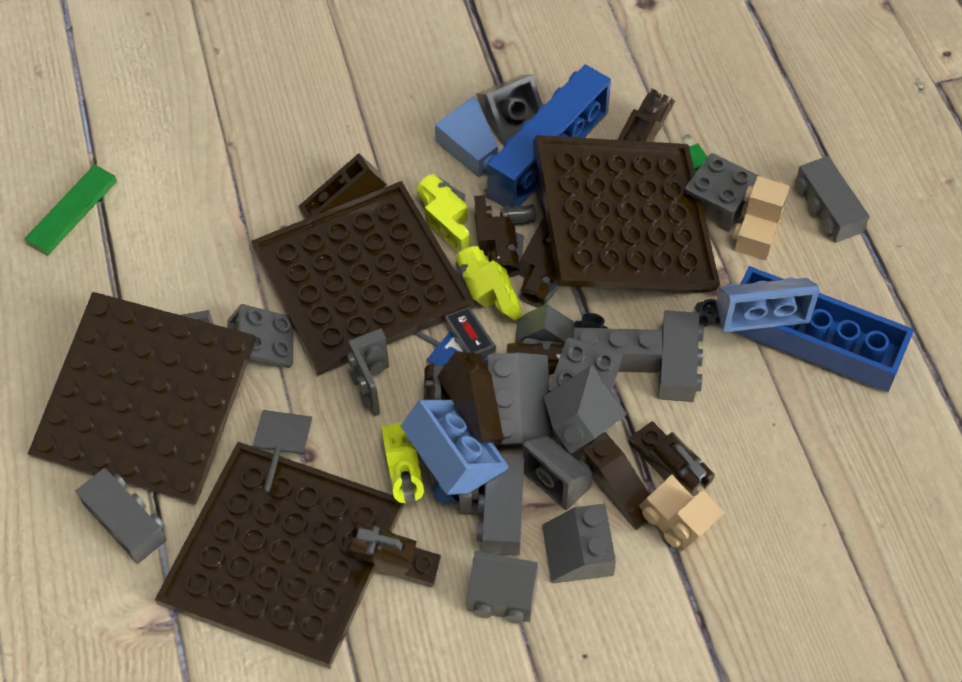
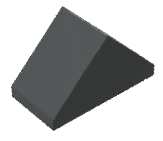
M546 304L524 314L523 317L518 319L515 343H522L526 338L565 344L567 338H573L575 322Z

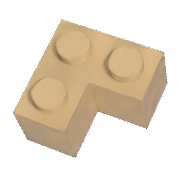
M758 176L754 187L748 186L740 216L744 220L742 224H736L732 239L737 240L736 252L767 261L783 216L790 185Z
M673 475L667 478L639 505L643 510L642 514L645 519L653 525L656 524L664 533L665 540L681 552L698 539L725 513L703 489L693 497Z

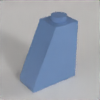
M471 97L435 124V140L439 145L476 176L480 177L488 171V160L492 155L498 154V145L477 98Z

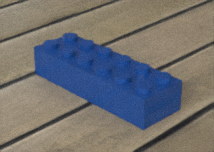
M586 64L578 72H573L568 82L562 88L559 87L546 104H542L539 107L536 115L530 121L527 120L514 137H510L506 141L504 148L497 155L494 154L490 157L487 163L488 198L504 208L506 205H509L510 208L521 206L540 186L533 145L536 135L585 138L608 114L611 78Z
M749 266L740 285L752 284L757 281L770 282L784 279ZM819 293L810 323L734 332L889 392L915 329Z

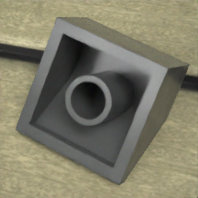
M520 75L476 93L488 124L502 144H505L510 137H514L520 131L522 125L536 115L539 107L543 104L533 75Z
M549 436L528 440L523 444L524 475L566 511L591 488L593 474L589 466L583 461H577L573 458L561 442H555Z
M605 504L574 507L543 524L552 584L614 576L616 558Z
M474 551L467 598L468 611L482 618H489L491 616L503 617L506 621L520 624L523 621L530 622L537 590L538 562Z

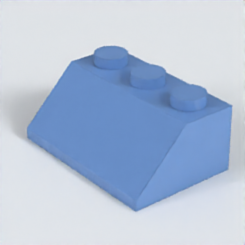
M790 277L779 281H757L752 284H729L719 287L716 305L723 332L810 323L820 292L819 285L807 277L797 279Z
M418 400L400 425L407 435L409 442L416 448L424 464L430 469L440 488L447 495L470 493L505 472L509 467L493 443H479L452 400Z

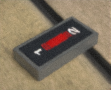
M471 307L444 316V323L463 352H475L481 357L496 352V345Z

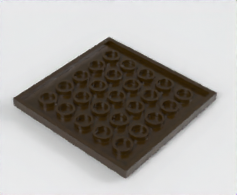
M536 135L533 145L558 286L715 291L718 289L720 281L702 202L685 193V187L695 175L688 144Z
M402 181L251 241L252 247L317 374L348 362L346 354L350 353L349 340L382 329L388 345L444 321V316L468 307L474 308L473 300Z
M92 291L27 454L33 458L96 475L103 468H106L112 476L116 473L120 475L129 486L196 505L255 345L256 337L245 332Z
M237 442L163 582L155 601L157 605L330 669L375 571L372 569L373 563L356 558L351 553L346 552L347 545L352 540L350 534L356 521H360L392 532L405 503L398 502L394 495L279 456L271 489L269 492H266L264 487L273 453Z

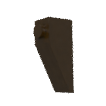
M358 153L298 207L307 219L380 190L387 184L377 169Z
M455 351L437 378L479 443H501L504 438L492 375L479 354Z
M603 432L597 438L581 447L580 460L589 466L594 482L633 528L638 530L648 523L639 505L650 494L624 452L606 432Z

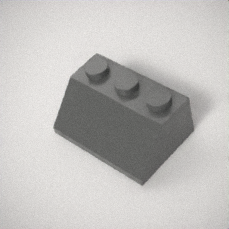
M528 353L488 354V370L492 375L504 438L501 443H493L495 447L523 446L528 440L549 436L552 439V423L543 397L549 393L548 355Z

